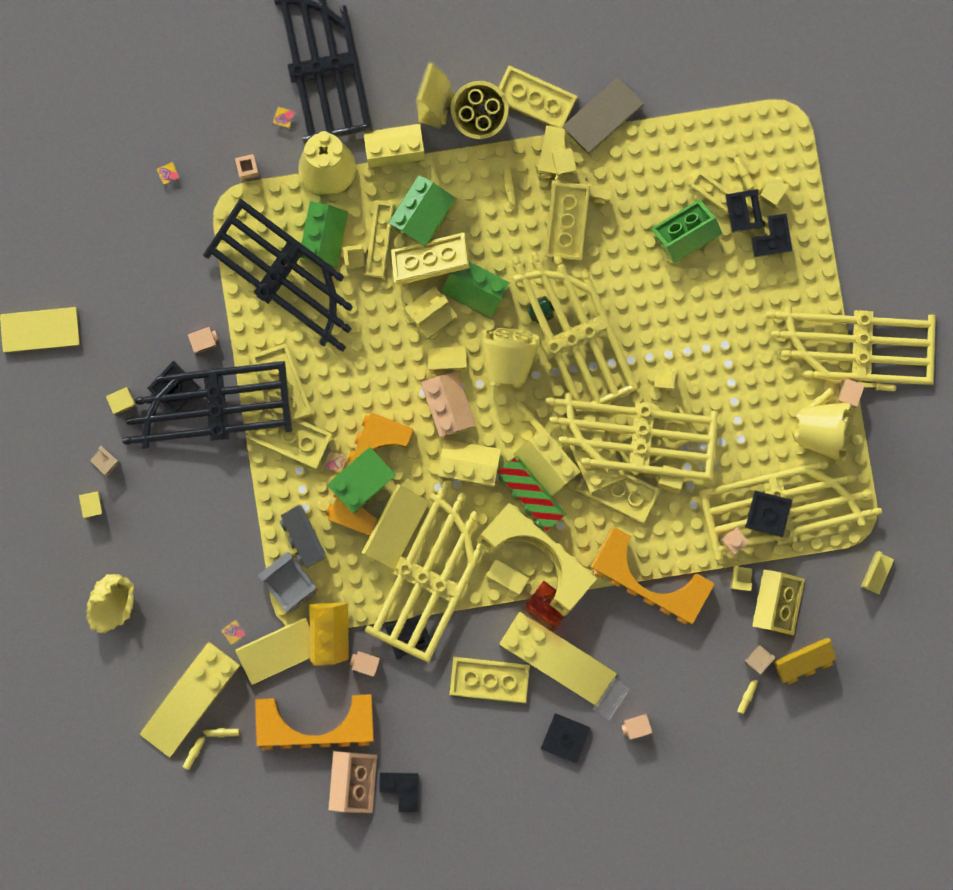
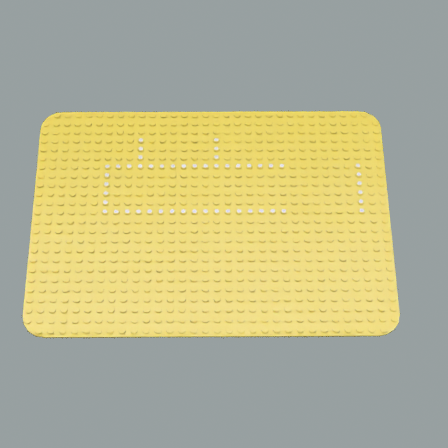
M769 99L623 123L589 155L565 132V146L567 149H572L578 174L591 185L611 192L609 203L605 202L604 205L596 204L593 202L594 200L589 199L582 261L562 259L568 275L583 283L585 280L581 276V271H588L639 389L611 401L607 405L635 408L636 402L655 404L654 410L666 411L679 403L685 414L710 417L711 411H717L718 423L712 481L684 478L679 494L661 489L643 525L576 492L575 490L582 477L581 473H579L552 496L567 515L548 531L542 530L535 521L537 519L533 514L529 515L524 510L523 502L513 497L510 492L512 489L499 480L498 473L496 474L494 487L448 479L451 481V485L443 499L446 503L453 507L458 495L461 492L466 494V498L462 502L458 513L464 524L466 525L473 511L478 513V518L470 532L473 550H476L478 544L476 540L509 503L519 508L526 518L533 520L541 531L548 533L555 543L563 546L570 556H574L579 561V564L591 572L594 569L590 568V565L612 527H616L630 535L631 538L627 547V564L637 582L846 549L861 543L871 534L877 521V516L864 519L866 525L859 526L857 521L796 535L797 541L778 545L777 540L742 548L734 555H731L729 551L722 553L723 559L716 560L699 494L701 490L825 461L828 463V467L822 470L819 469L818 472L833 479L846 477L847 475L856 476V481L842 484L850 494L862 493L863 491L872 492L871 497L856 501L861 512L877 508L860 400L856 408L849 410V414L853 415L850 443H848V447L844 451L847 452L845 461L832 459L799 446L798 443L794 442L795 432L799 429V424L796 423L798 412L801 409L803 410L804 407H809L817 397H820L829 388L835 394L824 405L838 403L837 399L844 380L804 377L805 371L815 372L816 370L804 359L781 356V352L784 350L797 351L791 339L771 337V331H788L786 320L766 318V312H785V306H792V313L845 316L814 131L808 116L797 105L786 100ZM544 135L424 154L425 160L374 168H369L368 163L356 164L355 177L352 183L338 194H315L305 187L299 174L243 182L232 186L219 198L213 217L215 235L240 198L300 243L302 242L310 201L348 211L338 267H333L345 278L340 282L332 276L336 293L353 306L352 310L348 311L337 303V317L352 328L351 332L346 333L335 324L331 332L333 337L346 346L344 352L339 351L336 346L331 345L329 342L322 346L319 343L321 336L273 300L267 304L253 293L256 287L219 260L235 367L252 364L251 355L286 343L313 413L312 416L300 420L332 434L317 469L246 438L266 568L289 552L317 587L315 590L316 595L308 601L306 599L302 600L299 603L301 606L293 613L291 611L286 612L270 592L275 614L285 626L305 617L310 625V604L348 602V628L375 624L398 577L393 574V569L362 553L370 536L328 520L329 516L326 515L329 505H334L336 500L333 497L334 493L327 484L340 473L335 471L338 469L337 467L332 470L326 469L329 454L333 452L347 456L344 468L350 464L347 461L351 451L355 452L357 444H355L358 433L362 434L364 429L362 422L365 415L369 416L370 412L414 429L407 448L391 445L374 450L396 476L362 506L369 514L379 519L397 484L430 501L401 556L405 559L433 505V502L429 500L431 493L437 495L446 479L437 477L444 439L501 449L497 468L498 472L510 460L516 457L513 453L537 433L536 429L524 418V415L518 409L517 404L520 400L533 412L536 419L577 466L568 444L559 443V437H564L559 424L549 423L550 417L567 418L566 407L546 404V398L565 399V394L569 393L554 357L548 359L541 341L546 340L540 324L532 321L527 309L530 301L522 282L515 283L513 276L518 275L515 264L512 261V256L518 255L526 273L537 271L535 262L532 259V254L536 252L539 254L540 261L543 263L545 270L559 272L554 258L544 257L552 180L555 181L553 176L551 179L540 177V174L537 173ZM734 157L742 159L755 186L750 190L759 189L760 195L773 176L784 179L789 187L776 207L773 208L760 199L759 204L761 215L765 218L767 216L787 213L792 252L754 258L751 238L757 236L749 230L731 233L729 216L688 186V183L700 169L731 193L749 191L738 172ZM511 169L515 187V206L508 202L507 191L505 190L503 170ZM419 175L432 181L456 198V201L431 240L464 232L469 261L510 282L492 319L444 295L458 317L429 339L425 338L404 308L433 286H436L441 293L449 273L396 286L394 283L391 250L418 243L397 232L391 226L384 279L365 276L375 200L394 203V215ZM751 197L746 198V203L750 207H752ZM700 199L716 217L723 234L683 259L673 263L662 249L651 228ZM243 209L236 217L280 251L286 245V241ZM234 225L230 226L227 231L229 236L269 266L273 264L276 259L274 255ZM221 240L217 249L261 282L266 272L225 241ZM362 245L365 267L346 269L343 247ZM298 260L297 264L326 285L322 269L318 265ZM292 270L287 279L329 310V297ZM541 278L529 280L536 297L547 296L550 301ZM550 279L570 328L580 325L581 322L564 282ZM282 285L276 294L325 330L328 322L326 317ZM574 287L588 321L598 317L599 315L590 294ZM554 311V318L547 321L553 336L564 332ZM794 320L796 332L848 335L846 323ZM497 328L525 331L531 337L532 334L540 337L539 346L528 376L520 388L510 387V384L504 383L501 386L490 384L491 380L487 379L481 340L483 330L487 329L489 332H494ZM607 334L596 338L617 389L620 390L629 386ZM800 340L808 352L852 354L849 342ZM587 342L580 345L579 349L600 397L611 394L590 343ZM466 346L467 369L428 371L427 348ZM572 350L562 353V358L581 401L593 402ZM816 360L829 372L852 373V362ZM655 369L676 370L673 391L653 389ZM256 372L236 374L238 386L260 383ZM457 372L476 426L440 439L421 382ZM263 391L239 393L241 405L267 402ZM258 410L242 412L244 424L253 423ZM596 411L601 423L633 426L634 415ZM692 423L698 434L709 436L710 425ZM605 431L609 442L616 443L628 435V433ZM689 441L677 450L707 454L708 443ZM614 451L618 462L625 463L619 452ZM664 457L652 465L655 467L666 465L679 470L704 473L706 470L705 461ZM342 458L335 461L338 467L341 466L339 462L342 461ZM624 471L633 476L631 471ZM639 473L634 476L657 487L658 481H655L656 474ZM806 474L782 479L785 490L821 482ZM760 484L709 496L710 507L713 508L751 499L755 490L765 493L764 486ZM833 487L788 497L787 499L793 500L792 509L842 496ZM846 503L791 516L795 528L853 514V511L849 504ZM299 504L303 506L327 556V559L308 568L305 565H300L296 557L299 555L296 547L292 548L288 540L291 536L288 530H283L279 522L282 520V514ZM441 507L413 561L424 567L449 516ZM750 507L713 515L715 527L746 520ZM455 522L432 566L431 571L436 574H442L461 535ZM747 528L739 529L746 539L767 534ZM731 531L717 534L720 545H723L720 540ZM509 542L499 546L492 553L484 548L479 558L481 562L490 563L495 561V559H515V562L504 564L529 579L520 595L486 576L492 564L479 565V562H477L454 611L555 595L558 587L555 565L542 549L527 542ZM465 545L448 578L459 584L469 563ZM594 574L597 579L588 590L615 585L609 583L610 579L603 576L601 578ZM404 580L384 622L399 619L415 584ZM423 588L421 589L407 619L423 614L432 595L431 592ZM439 597L431 615L445 613L450 601Z

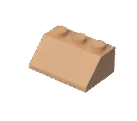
M457 372L421 382L440 439L476 426Z
M333 752L329 810L373 813L377 755Z

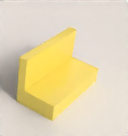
M466 346L427 348L428 371L467 369Z
M880 551L875 552L861 588L879 595L894 559L883 555Z

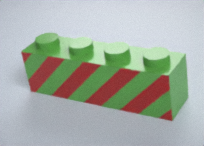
M518 456L510 460L497 472L499 480L512 489L510 492L513 497L523 502L524 510L529 515L533 514L537 519L535 521L542 530L548 531L567 515Z

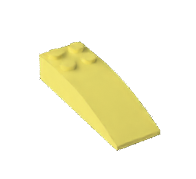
M432 63L428 65L417 97L419 123L441 129L442 124L446 125L449 115L447 108L451 107L454 92H452L451 82L446 75Z
M521 612L518 613L499 643L503 648L595 706L598 705L617 674Z
M208 642L151 717L140 735L170 758L241 665L213 643Z

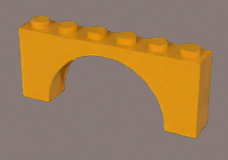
M370 412L369 416L365 415L362 426H364L362 434L358 433L355 444H357L355 452H350L347 461L353 462L369 447L373 450L391 445L407 448L414 429ZM334 494L333 497L336 498L334 505L330 504L326 513L329 516L328 520L370 536L379 519L369 514L363 507L353 514Z
M612 527L590 565V568L594 569L592 573L601 578L603 576L610 579L609 583L618 588L620 585L627 588L626 592L634 597L637 594L644 598L643 602L652 607L656 604L661 607L659 611L668 616L672 613L677 616L676 620L684 625L687 622L693 624L715 583L699 574H694L685 586L674 592L662 594L645 589L634 579L627 564V547L631 536L616 527Z
M352 695L350 711L342 724L329 733L316 736L299 733L288 726L279 714L276 698L255 699L257 746H261V750L273 749V745H281V749H291L292 745L300 744V748H312V744H319V747H331V743H339V746H350V742H358V746L370 745V741H374L372 695Z

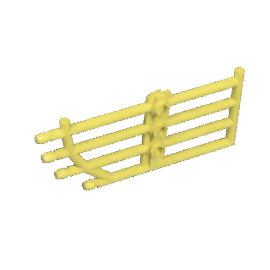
M536 252L532 254V259L535 262L537 271L526 273L518 255L512 256L513 264H515L518 275L513 276L515 283L522 282L546 338V340L541 341L548 359L554 357L569 393L573 394V400L581 401L561 355L569 350H572L593 398V402L590 403L607 404L639 390L588 271H581V276L585 280L584 283L568 275L562 258L559 255L554 257V262L558 266L559 272L545 270L543 263L540 261L541 258ZM541 278L564 332L555 336L552 335L529 280ZM550 279L564 282L581 322L580 325L570 328ZM574 287L590 294L599 315L598 317L588 321ZM605 334L608 336L629 385L620 390L617 389L596 338ZM587 342L592 347L611 394L602 398L579 349L580 345ZM574 409V416H578L589 410Z
M785 306V312H766V318L786 320L788 331H771V337L791 339L797 351L784 350L781 352V356L804 359L816 371H805L804 377L934 385L936 315H928L927 321L873 317V311L854 310V316L792 313V306ZM794 320L853 324V335L796 332ZM873 325L928 328V339L873 336ZM800 340L853 343V353L808 352ZM872 344L927 347V358L872 355ZM816 360L852 362V373L829 372ZM872 363L927 366L926 377L871 374Z
M570 393L565 394V399L546 398L547 405L566 407L567 418L550 417L549 423L569 426L575 438L559 437V443L580 446L593 458L592 460L582 458L581 465L712 481L718 423L717 411H711L710 417L656 411L654 410L655 404L636 402L635 408L574 401L573 394ZM573 408L634 415L633 426L577 420L575 419ZM653 418L710 425L709 436L652 429ZM579 428L632 434V443L628 445L584 439ZM653 436L708 443L707 454L651 447V439ZM594 448L630 452V463L606 461ZM650 455L705 461L706 470L704 473L649 466Z
M825 461L699 491L716 560L723 559L722 553L728 552L724 545H720L717 534L732 531L737 527L738 529L745 528L747 519L715 527L713 515L750 507L753 498L711 508L709 496L763 484L765 493L783 498L833 487L842 496L790 509L783 538L771 534L747 539L749 543L743 548L777 540L778 545L797 541L796 535L857 521L859 526L866 525L864 519L882 514V509L874 508L873 510L861 512L856 501L871 497L872 492L863 491L862 493L850 494L842 484L856 481V476L847 475L846 477L833 479L818 472L819 469L822 470L828 467V463ZM806 474L821 481L785 490L782 479ZM846 503L849 504L853 511V514L795 528L791 516Z
M445 479L437 495L431 493L429 500L433 502V505L407 558L400 557L393 574L398 577L373 628L367 625L364 631L427 663L430 662L482 554L481 552L484 550L480 543L477 544L476 550H473L470 532L475 524L474 522L478 518V513L473 511L466 525L458 514L466 494L461 492L453 507L443 500L447 489L451 485V481ZM441 507L449 516L424 567L413 561ZM455 522L461 535L442 574L439 575L432 572L431 569ZM465 545L469 563L459 584L448 578ZM404 580L415 584L391 636L380 630ZM423 588L431 592L432 595L409 643L406 644L397 639ZM442 597L450 602L424 653L416 649L415 646L438 598Z

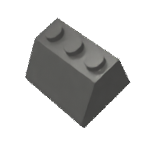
M301 504L281 515L282 520L279 522L284 531L288 530L291 536L288 540L292 548H297L299 555L296 557L301 566L305 565L308 568L327 559L325 551Z

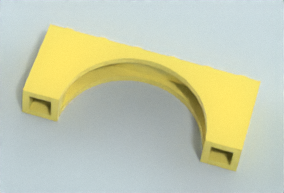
M510 503L476 540L490 553L503 544L516 541L527 542L542 549L553 561L558 576L557 591L550 605L563 616L573 608L597 579L589 569H585L579 564V561L574 556H570L563 546L555 543L548 533L541 531L533 520L526 518L519 508L514 505L512 506Z

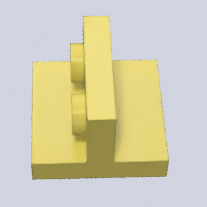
M433 286L404 308L426 339H429L458 317L449 305L446 297L442 296L436 286Z

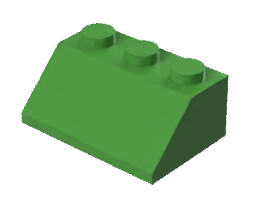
M419 175L388 223L397 232L426 247L456 201V198L432 181Z
M700 199L651 228L662 249L673 263L683 259L723 234L716 217Z
M310 201L301 244L330 266L336 268L338 267L348 211ZM303 254L299 259L300 261L314 263Z
M470 261V268L449 273L441 293L492 319L510 282Z

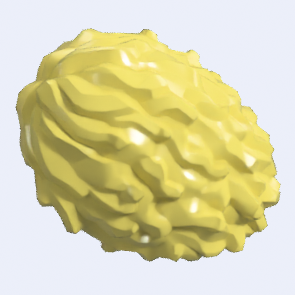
M107 574L99 582H96L94 590L90 592L91 596L87 603L86 619L91 630H96L97 633H107V631L115 629L116 626L123 625L124 621L131 617L130 613L135 600L134 585L128 578L122 577L119 574Z

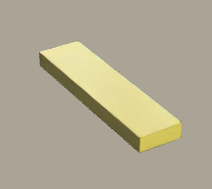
M375 200L365 271L366 277L384 279L391 225L388 222L392 218L394 203Z

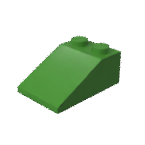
M369 447L336 475L327 486L355 514L390 482L396 474Z

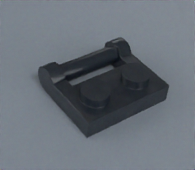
M759 189L725 194L731 233L765 228V221H762L758 198L760 196ZM751 197L755 219L753 223H750L746 203V198Z
M422 615L407 619L397 640L404 642L411 639ZM396 624L385 627L389 636H391ZM426 626L421 634L424 640L417 642L415 646L418 650L428 648L431 642ZM392 646L397 660L402 659V656L408 654Z

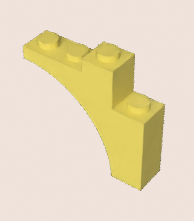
M546 125L537 173L540 174V177L551 179L553 176L555 181L590 184L577 171L576 174L557 178L552 153L555 152L556 148L565 146V129ZM593 185L590 186L589 199L594 200L593 202L596 204L604 205L605 202L609 203L611 192L601 190Z

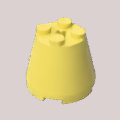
M470 82L462 86L453 97L451 103L452 119L457 129L470 138H489L497 134L504 127L508 119L509 105L507 98L499 87L490 82ZM485 105V110L487 112H484L483 114L480 113L481 109L479 108V106Z
M321 131L307 141L299 160L298 169L302 183L311 192L318 195L338 194L352 183L355 177L356 164L352 152L336 136L326 131Z
M497 328L494 332H489L487 329L483 330L481 340L487 379L491 380L490 384L501 386L504 383L510 384V387L520 388L528 376L539 346L540 337L536 334H532L531 337L525 331Z
M836 403L804 407L797 414L796 423L799 424V429L795 432L794 442L798 443L799 446L832 459L845 461L847 452L844 451L848 447V443H850L853 415L849 414L852 404Z

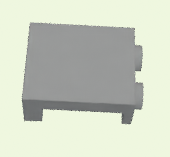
M289 552L285 553L257 575L286 612L291 611L293 613L301 606L299 603L302 600L306 599L308 601L316 595L315 590L317 587Z

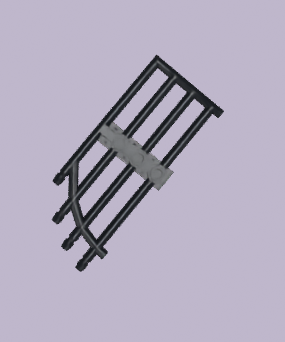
M274 0L275 5L281 4L293 62L287 64L291 83L297 82L308 136L302 137L303 143L306 144L312 136L316 135L304 80L314 78L316 79L327 133L340 137L373 130L346 5L340 6V13L342 14L340 17L327 7L326 0H318L319 3L313 0ZM288 4H299L301 7L311 60L300 62ZM308 7L321 12L330 56L320 58L318 56ZM330 19L344 29L349 52L337 54ZM348 71H353L364 123L352 126L341 74ZM333 74L345 128L337 130L333 128L323 80L324 76Z
M240 198L203 256L209 259L213 255L256 287L253 293L267 304L273 300L321 336L319 343L322 346L329 342L331 345L336 346L339 351L344 352L346 346L333 337L331 332L334 324L342 328L346 333H350L352 330L348 324H345L343 320L337 317V303L348 311H351L353 308L348 301L346 302L344 298L336 293L332 276H334L336 280L342 282L345 277ZM243 209L287 243L280 251L236 217ZM234 225L274 255L276 259L273 264L269 266L229 236L227 231L230 226ZM221 240L225 241L266 272L261 282L216 249ZM302 254L322 269L326 285L297 264ZM292 270L329 297V310L287 279ZM282 285L326 317L328 322L325 330L276 294Z
M285 361L157 376L156 380L158 383H165L166 381L169 383L157 395L135 399V403L138 405L152 403L146 416L126 419L127 425L144 424L142 435L125 437L122 439V442L126 445L142 443V449L149 448V442L208 435H210V441L230 439L229 433L284 427L285 433L292 432ZM276 369L279 371V381L224 387L223 376ZM204 378L205 390L170 393L182 380ZM271 389L281 390V400L226 406L225 395ZM206 397L207 409L155 414L161 402ZM275 408L283 409V419L228 425L227 414ZM208 416L209 428L150 434L151 423Z

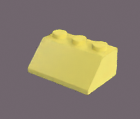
M420 124L364 132L369 168L425 160Z
M544 427L513 453L522 460L551 496L581 472Z
M444 439L437 477L494 487L501 449Z
M763 570L752 626L794 635L805 579L782 572Z

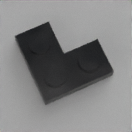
M787 213L767 216L770 235L751 238L754 258L792 252Z
M380 772L379 792L399 793L398 812H418L419 773Z

